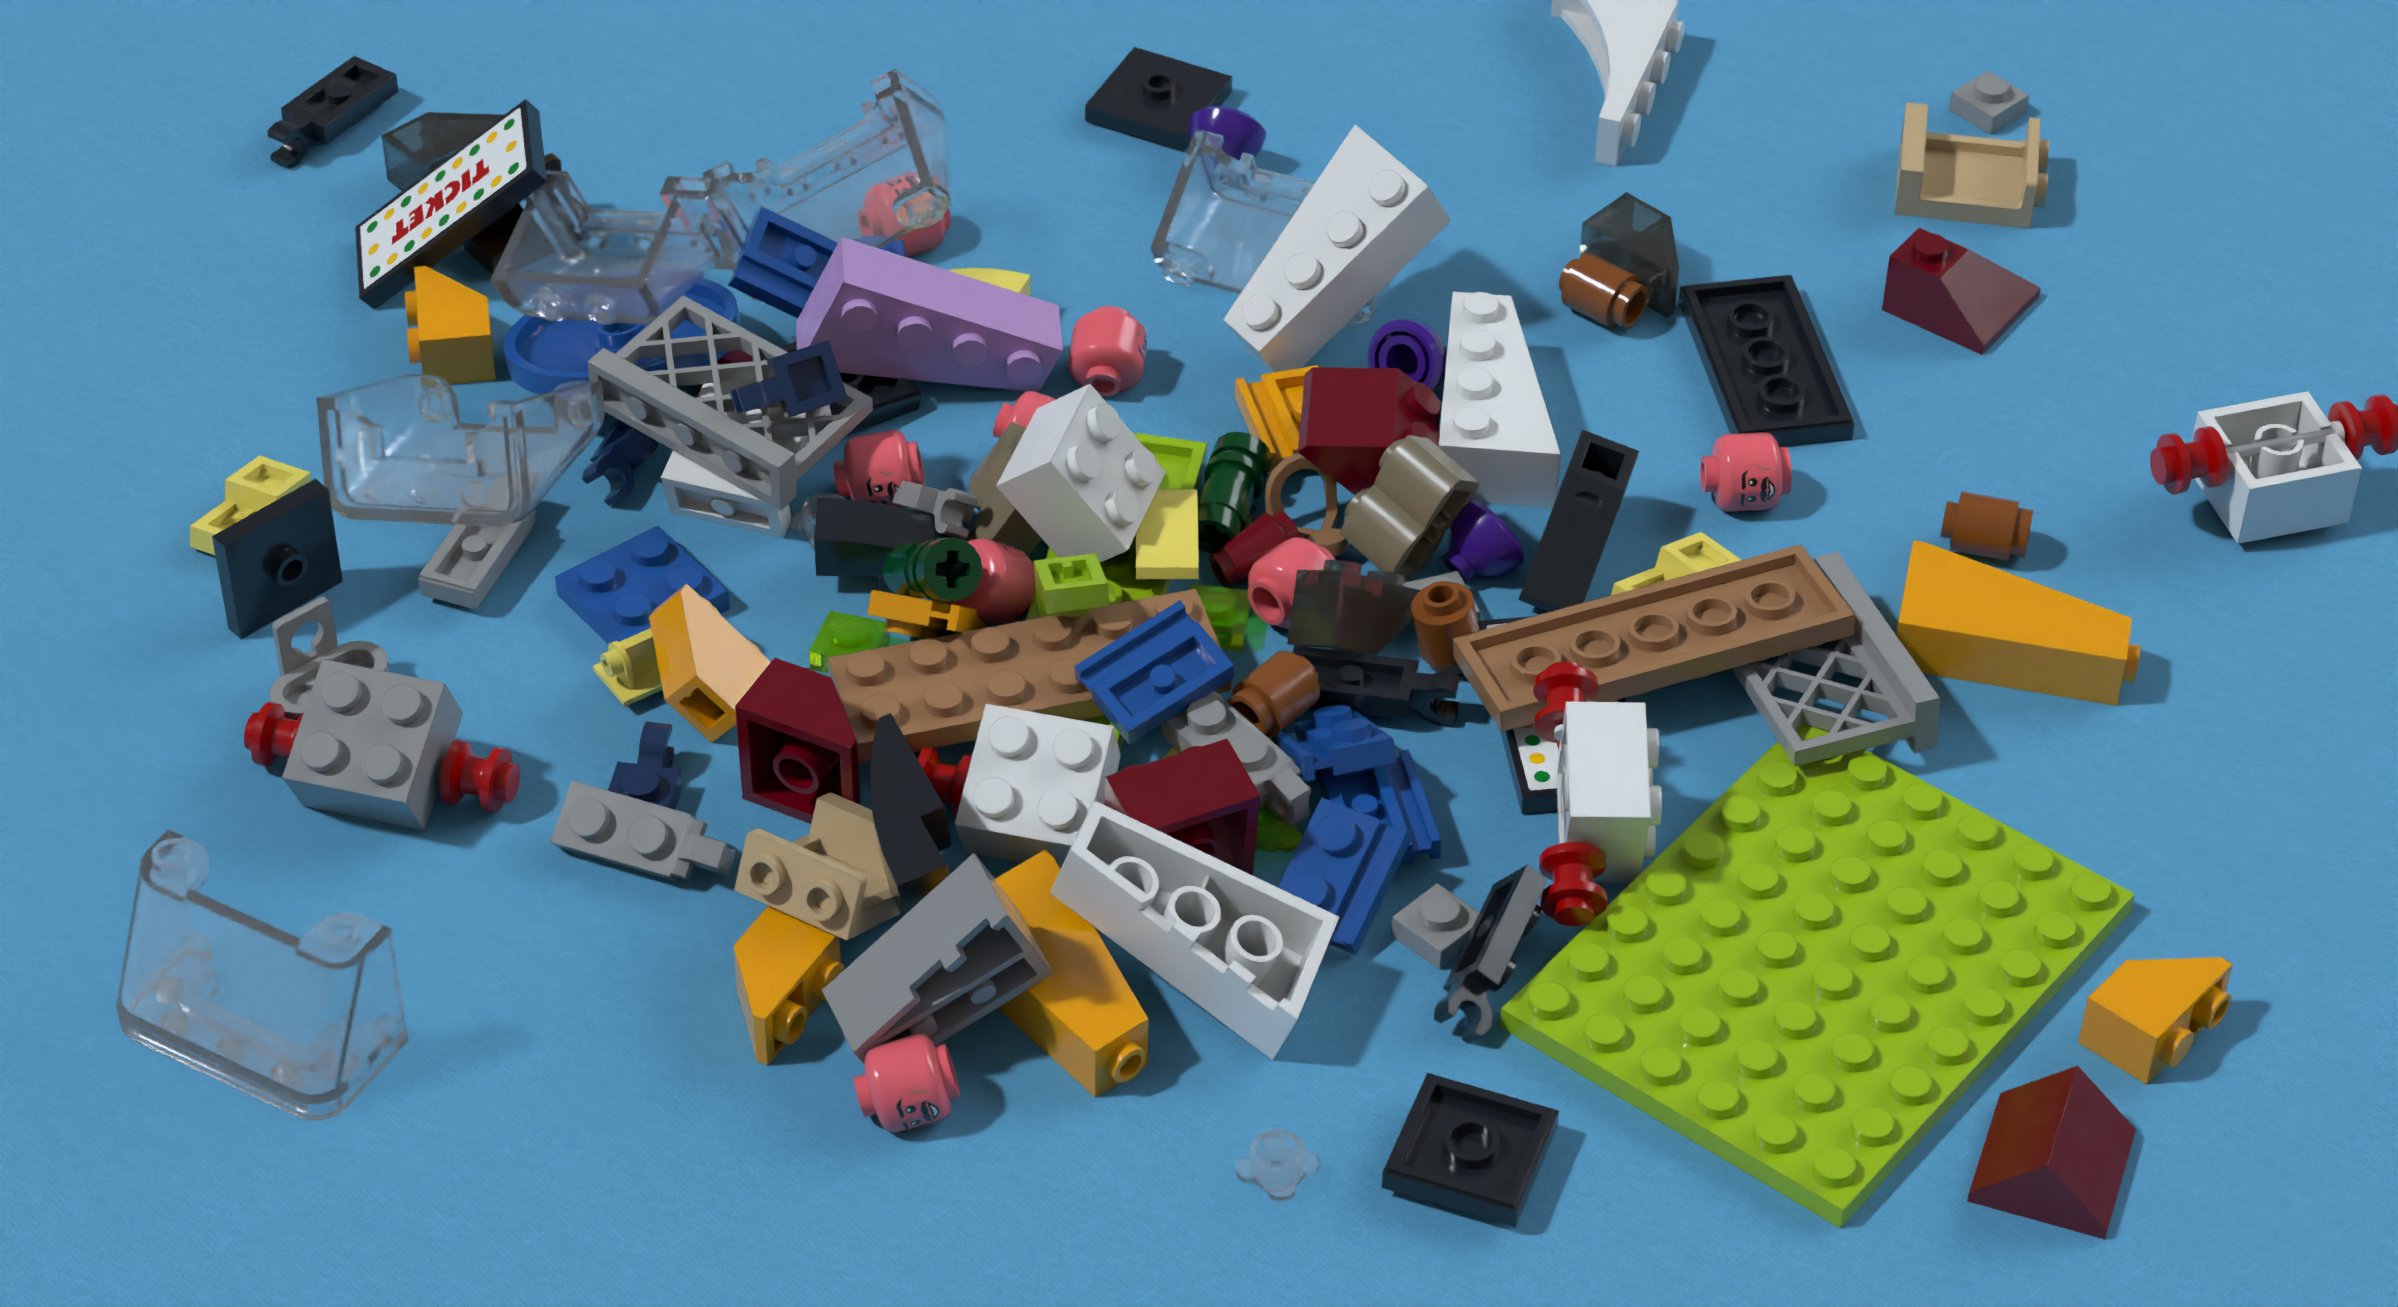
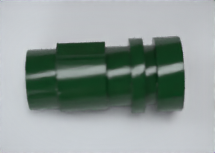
M1243 432L1226 433L1220 436L1214 444L1204 472L1205 484L1198 499V548L1206 553L1214 554L1218 552L1222 546L1252 523L1257 506L1254 505V499L1258 498L1264 487L1265 479L1272 464V454L1263 441L1251 434Z
M953 537L926 540L923 543H899L884 561L883 576L889 589L898 595L925 598L936 602L962 600L971 595L981 581L983 569L981 558L976 549L965 540Z

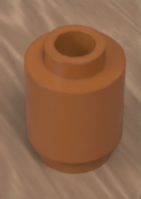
M1586 253L1578 259L1571 260L1563 269L1559 279V289L1562 291L1561 299L1565 306L1610 328L1618 326L1625 329L1631 328L1639 320L1647 305L1649 292L1647 287L1640 284L1638 276L1591 253Z
M1961 491L1959 503L1950 501L1946 503L1940 537L1952 539L1950 549L1952 552L2002 561H2009V556L2025 558L2034 510L2020 508L2019 501Z
M1448 581L1435 582L1420 590L1411 603L1420 654L1423 660L1436 673L1448 672L1458 675L1463 672L1453 656V638L1480 631L1472 592L1462 584Z
M1279 651L1233 687L1232 696L1227 702L1266 737H1273L1319 700L1318 674L1314 666L1306 658L1289 651Z

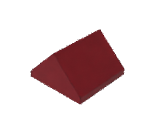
M2078 1065L2001 1092L1969 1190L1967 1202L2105 1240L2136 1129Z

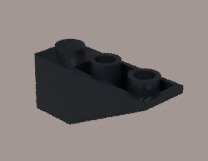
M1582 429L1518 600L1549 612L1584 603L1639 454L1638 450Z

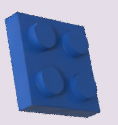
M659 526L555 576L557 595L607 644L614 641L620 642L651 628L649 620L651 613L686 583L697 594L716 607L720 614L730 609L728 590Z

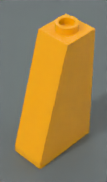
M1913 540L1896 636L1923 674L2117 706L2122 681L2135 682L2141 645L2129 644L2131 617L1932 544Z
M1043 850L995 880L1023 915L1054 974L1001 1005L998 1009L1094 1097H1097L1114 1085L1131 1080L1143 1067L1148 1065V1017L1095 927L1050 894L1060 867L1054 857L1046 850Z

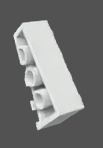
M1355 124L1223 320L1246 350L1271 373L1302 368L1451 220L1429 186Z
M1453 292L1439 448L1480 482L1472 501L1484 504L1552 509L1557 496L1561 454L1512 296L1493 295L1486 292Z
M1095 800L1071 845L1050 891L1051 895L1272 1061L1298 1020L1339 919L1337 915Z

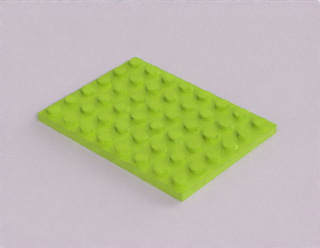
M1801 724L1796 733L1804 741L1828 735L1829 731ZM1777 741L1608 904L1603 913L1596 916L1593 921L1577 934L1501 1008L1499 1027L1841 1228L2131 913L2135 894L1865 749L1794 766Z

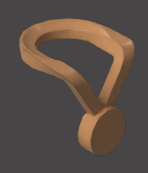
M1295 454L1282 460L1272 470L1266 483V513L1272 516L1279 511L1285 512L1281 501V489L1285 480L1292 473L1300 469L1315 470L1321 475L1324 485L1326 516L1320 530L1297 527L1302 538L1324 547L1333 557L1348 551L1349 542L1340 535L1341 529H1335L1339 519L1337 482L1301 454Z

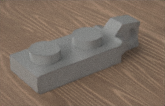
M511 472L493 499L487 497L484 499L473 498L419 574L418 582L421 595L472 609L479 607L533 529L532 527L536 520L535 508L538 505V499L535 498L533 487L534 477Z
M1215 691L1204 698L1195 700L1187 709L1161 724L1163 737L1179 752L1192 746H1205L1228 739L1261 795L1260 804L1263 803L1289 827L1310 816L1309 794H1311V789L1302 780V771L1294 763V760Z
M571 780L550 840L552 844L561 849L675 882L678 881V878L689 880L693 866L729 876L737 852L736 850L729 849L727 843L705 837L704 834L708 824L696 819L691 814Z

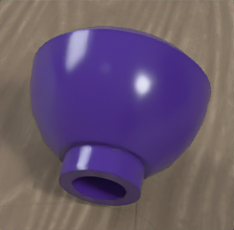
M1210 106L1202 108L1191 115L1189 126L1190 141L1195 153L1202 160L1200 169L1204 174L1215 179H1231L1235 169L1246 166L1258 155L1267 137L1265 129L1254 117L1237 109Z
M1413 319L1390 321L1381 326L1370 341L1368 348L1369 368H1398L1415 382L1425 384L1432 391L1438 386L1446 370L1447 353L1445 345L1439 334L1423 322Z
M1471 500L1448 528L1447 541L1449 550L1441 556V559L1451 572H1459L1464 583H1468L1474 576L1491 578L1504 575L1513 571L1524 562V549L1515 534L1495 513L1477 501Z

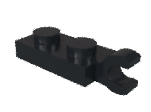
M356 56L351 57L281 107L282 120L274 123L267 131L268 137L283 143L277 151L270 155L271 161L284 167L292 168L303 159L312 140L327 145L398 93L397 74Z
M1294 645L1292 653L1306 658L1314 666L1318 674L1320 697L1309 709L1317 710L1328 706L1345 705L1351 707V710H1356L1364 715L1377 718L1388 717L1408 720L1410 710L1414 708L1425 719L1434 724L1445 726L1455 724L1459 702L1445 701L1438 698L1456 699L1460 677L1448 672H1437L1434 674L1418 673L1419 660Z
M1525 865L1492 885L1443 987L1448 993L1435 1007L1434 1020L1440 1024L1454 1017L1458 1009L1465 1013L1468 1026L1463 1033L1462 1040L1466 1043H1470L1483 1036L1490 1029L1492 1010L1487 1000V991L1496 992L1508 981L1517 964V960L1512 956L1519 940L1530 932L1540 917L1542 908L1537 902L1548 879L1529 865Z

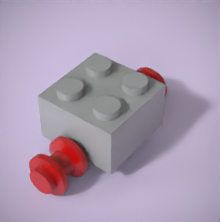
M326 659L321 661L305 711L298 720L286 718L285 709L282 704L267 702L262 706L259 713L254 712L251 714L244 732L245 748L251 750V757L256 765L269 767L278 756L288 758L282 779L304 807L422 831L426 829L438 789L440 790L441 800L444 803L457 805L465 794L479 796L480 805L484 811L496 813L501 809L504 802L510 803L513 801L520 782V768L518 764H513L510 750L496 747L491 751L488 758L473 756L472 745L469 741L455 740L463 712L445 683Z

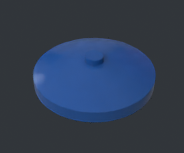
M639 276L587 286L556 297L536 307L510 328L503 342L508 372L517 385L536 394L555 398L591 399L588 360L602 348L616 354L683 295L733 323L742 326L737 301L732 292L726 287L710 280L690 276ZM687 320L670 333L671 339L706 336L705 330ZM729 351L716 352L717 361ZM708 353L673 356L674 369L710 366ZM666 357L640 359L634 364L647 372L667 370Z

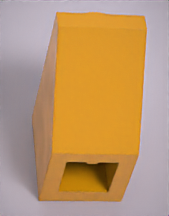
M427 266L414 267L416 291L405 292V305L408 327L418 326V328L407 329L410 364L422 363L425 387L496 380L488 297Z
M686 583L651 613L649 620L665 701L712 743L737 724L736 704L771 661L762 654L754 643L747 640L725 620L708 600L697 594Z
M770 906L766 907L733 945L737 993L756 1061L767 1066L786 1044L792 1045L798 1040L805 1028L807 1019L823 1000L827 1001L822 990L845 970L844 965L841 963L840 938Z
M2222 957L2126 960L2088 996L2078 1043L2147 1084L2166 1064L2172 1068L2177 1066L2189 1051L2194 1037L2204 1027L2212 1030L2223 1019L2232 999V996L2226 992L2233 964Z

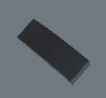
M818 498L814 533L816 576L878 577L879 591L896 594L889 589L883 576L884 561L889 553L899 543H923L926 540L952 537L936 531L935 517L902 507L860 500ZM968 529V537L963 539L966 542L976 539L974 531Z
M889 713L880 717L877 723L871 754L870 793L873 821L882 864L890 893L901 917H903L949 876L948 866L940 851L952 845L945 806L892 714Z

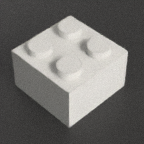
M1088 384L1036 409L996 487L1058 557L1096 553L1099 562H1102L1128 551L1166 471L1157 462L1152 452L1143 446L1119 418L1115 409L1107 404L1091 384Z

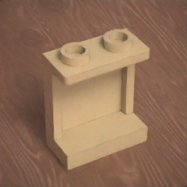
M1906 102L1899 147L1894 214L2030 229L2034 206L2044 207L2048 185L2046 168L2050 140L2040 139V118L2029 117L2026 138L2023 141L1926 132L1928 105Z
M830 792L817 798L810 831L806 836L789 842L760 828L747 833L734 888L735 891L847 941L900 914L888 886L871 809Z

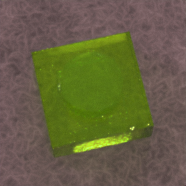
M1191 584L1190 590H1197L1221 649L1243 651L1252 612L1248 599V590Z
M830 610L809 650L810 669L828 673V657L888 646L890 633L884 631L886 622Z

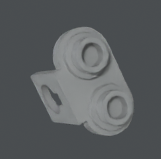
M320 597L277 619L272 624L280 677L271 686L270 700L271 702L283 705L286 718L298 720L305 711L322 659L389 672L387 654L377 644L368 641H351L338 646L332 604L325 597ZM318 621V631L311 640L312 650L303 653L299 648H292L291 641L296 630L306 622Z

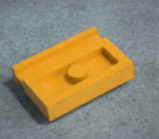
M1318 365L1261 374V381L1246 384L1244 377L1235 379V399L1249 432L1263 441L1272 454V464L1269 472H1272L1276 464H1279L1282 460L1299 454L1298 443L1305 373L1313 367H1318Z
M877 590L871 591L867 615L886 618L884 631L929 639L937 637L939 628L962 633L986 628L987 623H984L978 617L977 609Z

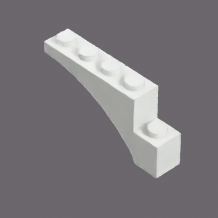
M1552 0L1551 16L1561 18L1584 45L1598 71L1603 87L1605 101L1598 120L1595 162L1617 166L1625 147L1635 146L1641 125V114L1647 116L1650 114L1655 98L1656 83L1664 84L1670 65V53L1678 54L1682 44L1685 23L1677 20L1679 0Z

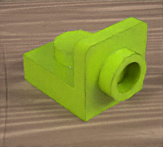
M1096 553L1034 560L1036 603L1039 618L1052 615L1078 617L1090 613L1093 608L1109 606L1108 582Z

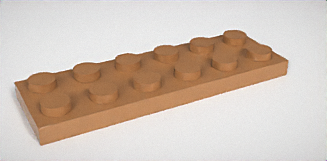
M1800 544L1453 638V656L1502 732L1534 723L1536 713L1547 705L1535 698L1533 694V680L1536 675L1556 662H1575L1593 672L1598 678V694L1590 702H1612L1854 635L1855 614Z
M1191 589L1110 604L1108 607L1093 608L1090 613L1078 617L1046 616L964 633L961 632L828 657L827 659L828 676L834 682L857 738L859 763L871 760L878 719L889 713L892 714L913 752L921 751L924 747L937 748L976 740L985 704L1075 720L1103 716L1104 713L1092 700L1091 693L1075 679L1074 666L1179 600L1184 604L1186 613L1193 621L1197 620L1220 649L1221 646L1197 590ZM1231 681L1215 690V692L1218 694L1231 691Z

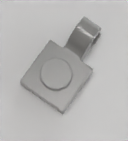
M902 480L892 503L913 508V511L934 516L935 529L938 533L963 540L968 537L969 530L962 527V522L971 523L978 498L974 494L954 488L942 491Z

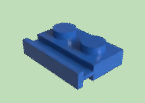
M761 206L752 219L736 262L737 267L734 275L730 278L728 286L798 318L838 242Z
M1180 600L1074 666L1077 682L1087 688L1092 695V700L1129 745L1187 709L1195 700L1206 697L1235 678L1234 664L1199 622L1191 619Z
M1345 705L1317 709L1313 712L1314 719L1294 722L1295 732L1285 734L1283 731H1280L1277 735L1271 737L1272 742L1294 760V763L1302 771V779L1306 782L1316 780L1314 770L1325 768L1336 776L1396 763L1393 738L1356 710H1351V707Z
M1409 749L1399 750V757L1396 758V763L1336 776L1325 768L1317 770V782L1323 798L1378 818L1382 821V824L1396 829L1401 827L1408 830L1411 842L1400 864L1412 863V856L1429 853L1431 860L1441 857V837Z
M1321 797L1278 888L1339 916L1329 945L1334 943L1346 948L1347 952L1357 955L1411 842L1410 834L1407 829L1390 827L1382 824V821L1378 818Z

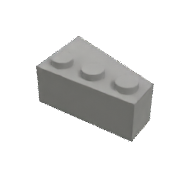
M973 853L832 980L822 992L853 1053L864 1064L865 1055L870 1048L915 1034L928 1036L936 1046L1054 973L1019 909L977 855Z

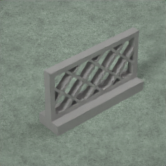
M684 295L616 354L602 348L588 360L592 405L781 511L797 497L796 481L873 411L871 397L843 382L848 399L837 402L846 407L839 415L813 417L811 410L804 413L805 418L769 421L768 408L781 407L780 401L757 408L760 409L762 420L759 423L741 424L726 416L724 412H734L735 408L730 394L722 395L720 382L756 379V382L762 381L763 378L772 377L766 360L788 352ZM687 320L705 330L706 336L671 339L670 333ZM742 350L751 355L753 361L718 365L716 352ZM709 354L710 366L674 369L673 356ZM666 357L667 370L647 372L634 364L640 359ZM713 383L714 396L694 398L679 390L677 386ZM806 435H808L809 440L796 454L772 441V439Z
M1833 552L1814 557V562L1855 614L1854 635L1833 640L1837 642L1833 651L1811 646L1779 655L1774 665L1753 662L1731 668L1794 766H1799L1902 739L1907 742L1913 753L1938 748L1940 697L1840 554ZM1794 660L1821 667L1815 677L1788 670ZM1837 671L1862 679V682L1856 688L1830 681V679ZM1776 686L1804 693V695L1796 703L1774 697L1772 692ZM1820 697L1846 704V707L1841 714L1815 708L1813 705ZM1860 709L1887 715L1889 719L1870 723L1855 717ZM1801 724L1827 730L1829 733L1828 735L1802 741L1796 731Z

